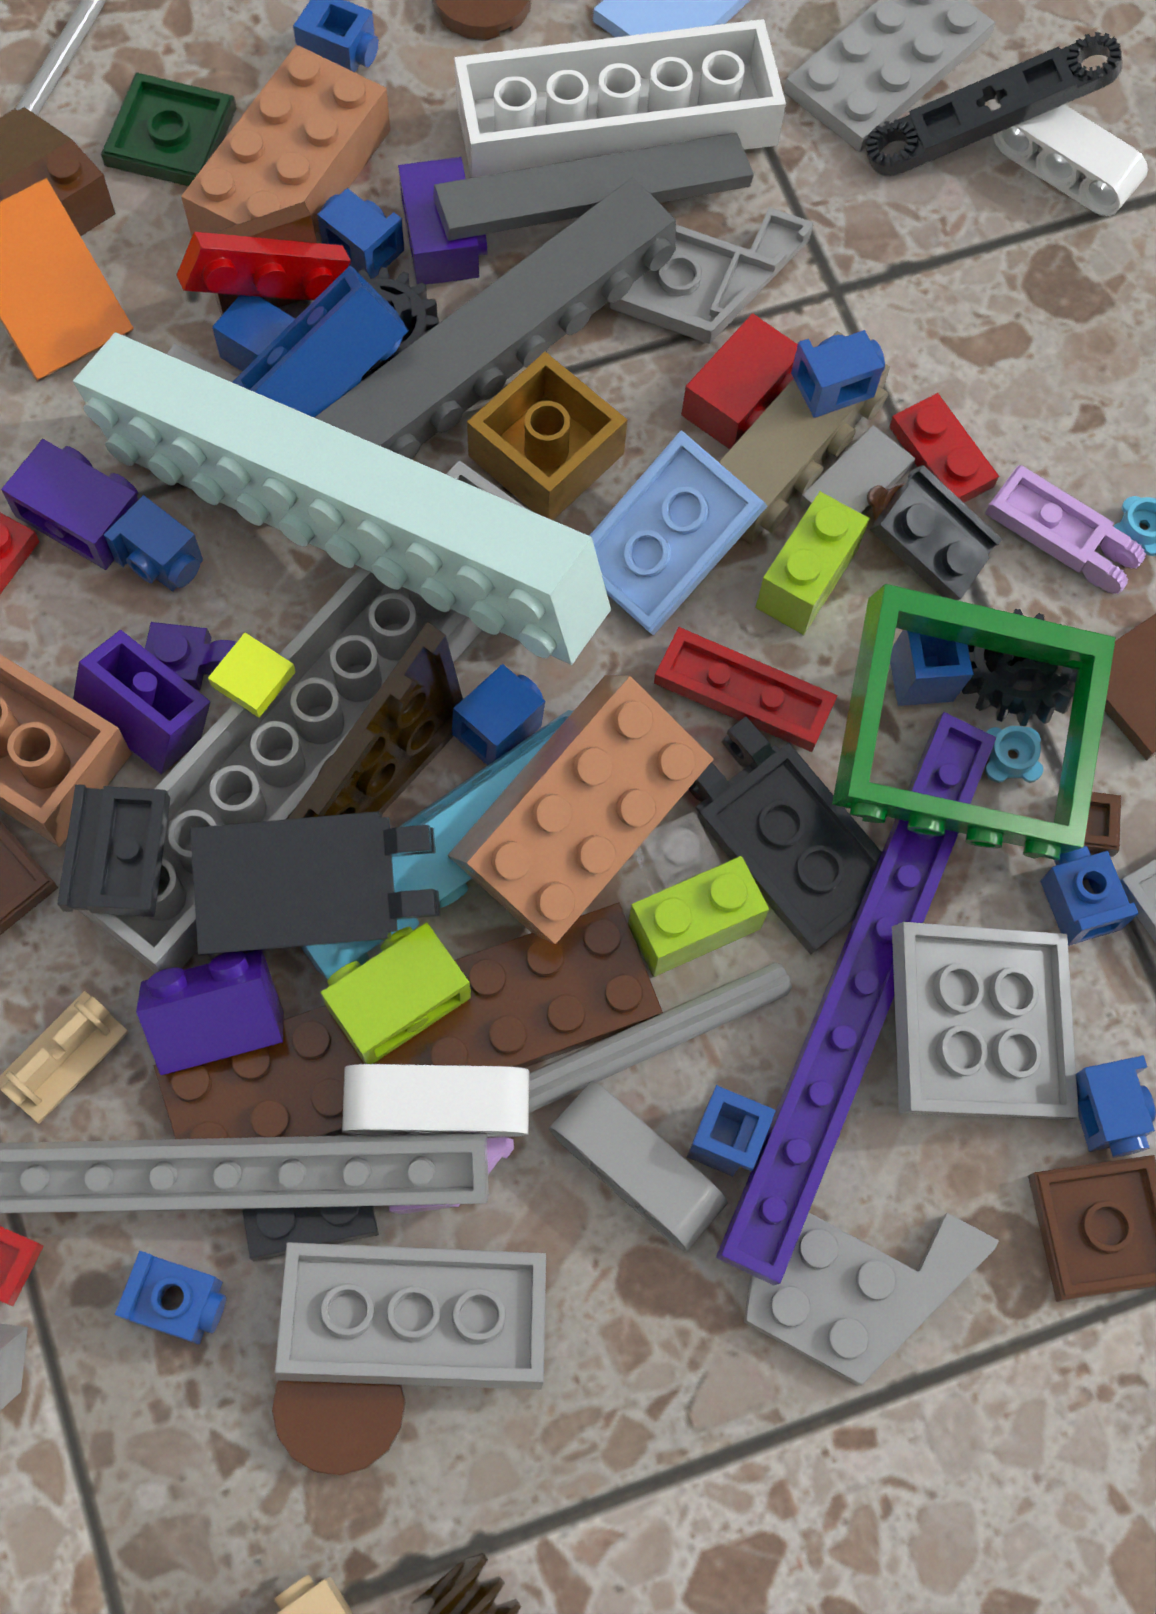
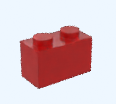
M752 313L685 386L681 416L730 450L794 379L791 371L798 344Z

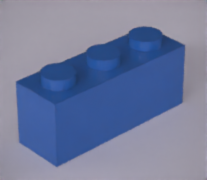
M350 265L232 383L311 417H316L361 383L362 376L378 360L383 361L389 358L398 349L402 337L408 330L397 311Z

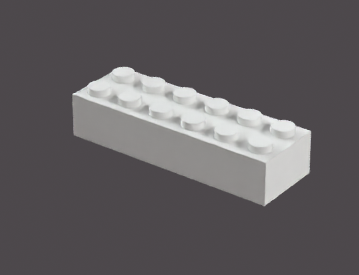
M764 19L454 57L456 102L471 178L736 132L744 150L778 146L786 102Z

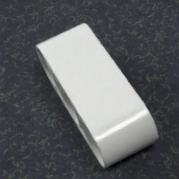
M1065 104L993 135L996 146L1009 159L1089 210L1103 216L1115 214L1148 173L1146 160L1135 148Z
M359 1064L345 1067L342 1132L358 1135L487 1133V1137H520L528 1135V1069L503 1066Z

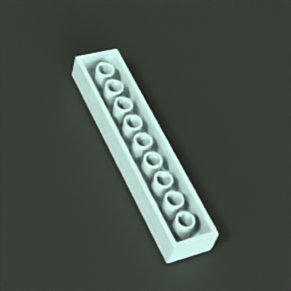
M115 332L73 380L86 403L83 406L85 413L93 422L99 425L107 439L105 443L107 450L121 463L128 466L136 463L149 469L158 479L168 485H175L177 482L192 489L201 499L211 505H218L220 502L236 509L243 518L254 525L260 526L266 523L277 528L297 545L307 546L309 543L326 551L331 558L345 567L352 568L354 565L370 571L378 580L392 589L398 590L404 587L421 595L428 604L437 610L448 612L452 609L465 615L476 626L489 634L497 635L501 632L517 639L527 650L541 658H549L551 655L572 665L611 611L592 537Z

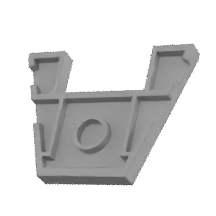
M769 207L751 249H745L676 224V250L671 259L659 270H649L636 280L623 298L615 303H610V309L710 344L805 246L810 239L814 222Z
M808 1213L781 1284L773 1286L750 1275L744 1323L851 1383L861 1386L995 1250L999 1240L946 1213L942 1216L916 1271L817 1216Z

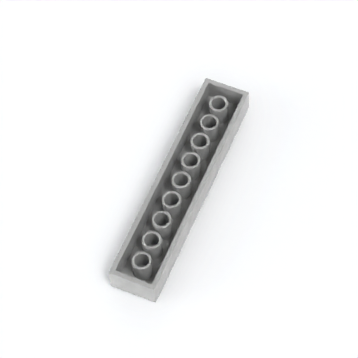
M460 460L446 474L525 508ZM359 567L279 654L294 664L296 673L260 718L234 702L156 786L155 789L167 790L171 799L155 917L91 913L89 910L78 911L154 973L172 967L182 968L198 950L190 828L288 819L318 777L324 762L335 753L426 622L446 635L453 663L479 635L482 629L476 626L469 617L452 609L448 612L437 610L428 604L421 595L404 587L398 590L392 589L378 580L372 572Z

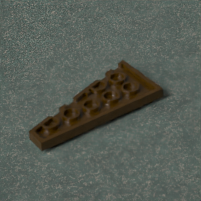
M426 622L335 753L324 762L318 777L288 819L377 811L383 814L453 738V708L463 700L447 637L443 632ZM209 954V957L212 960L221 954Z

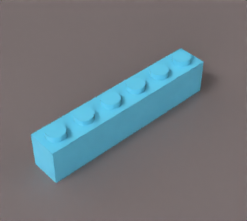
M567 710L399 826L430 825V827H433L436 853L392 857L395 892L424 889L438 890L440 908L453 903L467 892L468 886L466 882L472 878L447 855L574 710ZM417 918L397 920L398 930L408 926L414 930L419 925ZM384 940L304 946L301 948L315 969L325 978L329 979L337 970L351 962L359 961L361 965L366 963L370 958L367 952Z

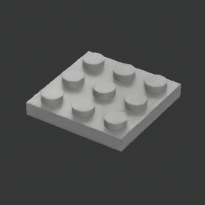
M902 922L892 926L899 1113L1050 1120L1079 1118L1067 934Z

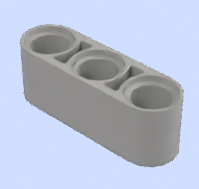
M594 1081L588 1083L549 1127L553 1136L573 1156L660 1234L684 1252L690 1249L728 1204V1200L708 1178L615 1096Z

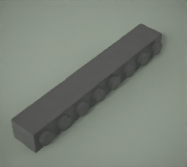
M632 177L314 418L412 459L423 443L438 432L444 433L452 429L460 421L463 413L481 399L488 400L494 397L503 388L508 378L521 368L528 367L564 335H573L580 331L594 312L608 302L615 303L623 298L630 290L632 284L649 270L657 271L671 259L676 250V219Z

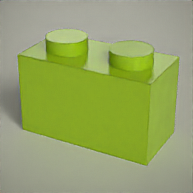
M819 491L763 577L755 608L804 635L859 550L870 518Z
M740 856L631 904L628 925L652 976L656 977L761 930L769 907L743 857Z
M427 922L414 931L408 926L393 933L391 939H386L381 944L380 949L382 952L363 965L359 961H354L343 966L328 979L329 987L321 992L326 1008L364 1064H374L471 998L470 982Z

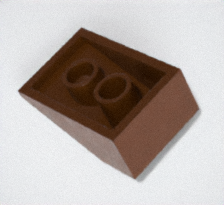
M26 107L19 110L15 108L0 117V201L47 178L80 236L116 214L104 174L70 137Z

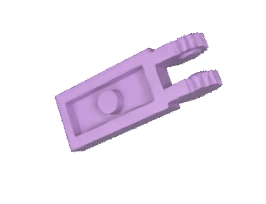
M1022 465L1016 467L990 502L985 512L992 519L1076 572L1080 573L1082 570L1088 582L1107 591V593L1119 594L1128 583V578L1126 577L1127 574L1119 566H1114L1111 561L1095 552L1098 546H1100L1106 557L1114 562H1118L1119 565H1123L1125 568L1136 569L1145 559V549L1141 547V544L1139 545L1136 541L1131 540V537L1113 527L1114 522Z

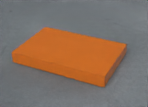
M47 178L0 201V321L37 382L102 348L115 332L125 336L134 329Z

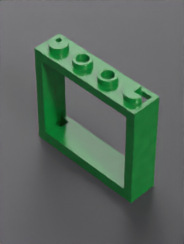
M884 584L868 598L832 805L851 809L850 815L861 817L864 822L885 823L886 817L908 821L907 829L909 831L923 835L942 836L945 830L966 834V843L978 847L998 849L1002 848L1003 842L1024 847L1023 855L1033 859L1044 857L1060 860L1061 853H1068L1083 848L1116 637ZM896 628L1077 670L1054 823L869 782Z

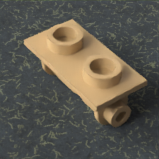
M84 991L0 1075V1090L40 1124L129 1031L99 1001Z

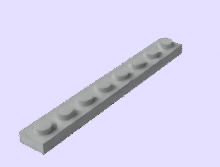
M487 1133L0 1143V1213L487 1204L489 1197Z

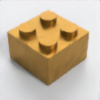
M545 351L467 421L468 456L534 513L554 520L624 455L628 419Z

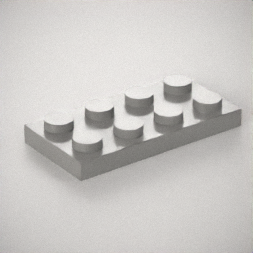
M878 0L786 78L784 93L860 152L867 146V139H870L869 134L872 131H876L875 127L878 125L884 126L885 121L891 123L894 119H898L992 35L995 21L967 0Z
M287 1243L275 1367L276 1380L542 1390L544 1384L546 1253Z

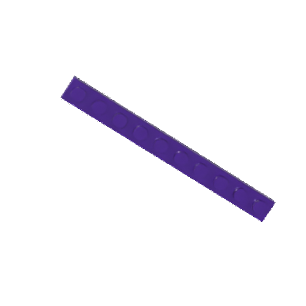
M943 712L935 721L908 791L970 804L997 737ZM895 819L784 1089L754 1169L750 1172L716 1255L717 1259L773 1286L781 1284L895 996L892 926L902 922H924L959 832L945 830L942 836L923 835L909 831L907 829L908 821Z

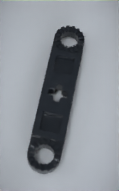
M1095 32V36L1091 37L1090 34H1086L1085 39L1079 38L1074 44L1062 49L1059 46L912 109L909 111V115L903 118L894 119L891 123L885 121L884 126L878 125L875 127L876 131H872L869 134L870 139H867L866 142L871 166L882 175L894 176L902 174L1104 88L1114 82L1122 71L1123 61L1120 43H1117L1115 37L1110 38L1108 33L1101 36L1100 32ZM1094 55L1107 57V63H1102V68L1099 65L1096 66V70H1093V67H1089V70H1087L1086 66L1082 67L1081 65L1084 60ZM995 99L1001 107L991 111L990 107L985 103ZM902 141L907 143L904 146V151L902 149L899 150V155L893 153L894 157H891L890 154H887L885 157V154L881 153L882 149L891 142Z

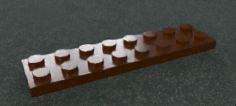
M620 902L579 916L556 945L536 936L534 933H530L455 959L454 961L470 982L471 998L374 1064L525 1068L609 1038L662 1014L663 1011ZM326 1005L284 1019L282 1043L161 1076L157 1065L155 1064L153 1067L175 1139L336 1136L344 1133L342 1132L344 1070L346 1066L364 1064V1062L330 1014Z

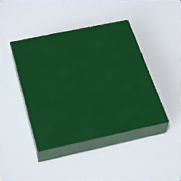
M136 72L102 150L101 156L104 166L189 186L223 142L237 108L235 97Z

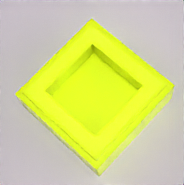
M244 633L210 674L208 680L211 687L260 718L296 671L292 662L249 634Z

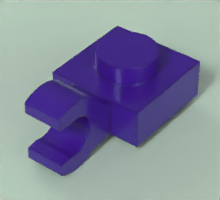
M151 622L145 649L193 688L201 690L204 674L210 675L237 642L216 640L211 643L212 637L207 628Z

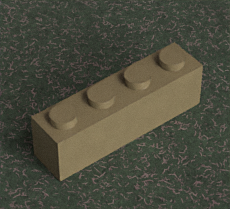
M836 331V332L833 334V336H834V335H843V334L840 333L839 331ZM885 364V370L882 372L875 397L813 418L793 379L719 461L723 467L768 506L741 536L742 539L752 544L764 529L772 533L787 515L790 509L788 504L790 499L797 491L804 494L819 479L823 471L821 464L830 454L838 457L844 452L856 433L854 426L861 418L865 417L871 420L877 414L888 396V392L883 388L890 366Z

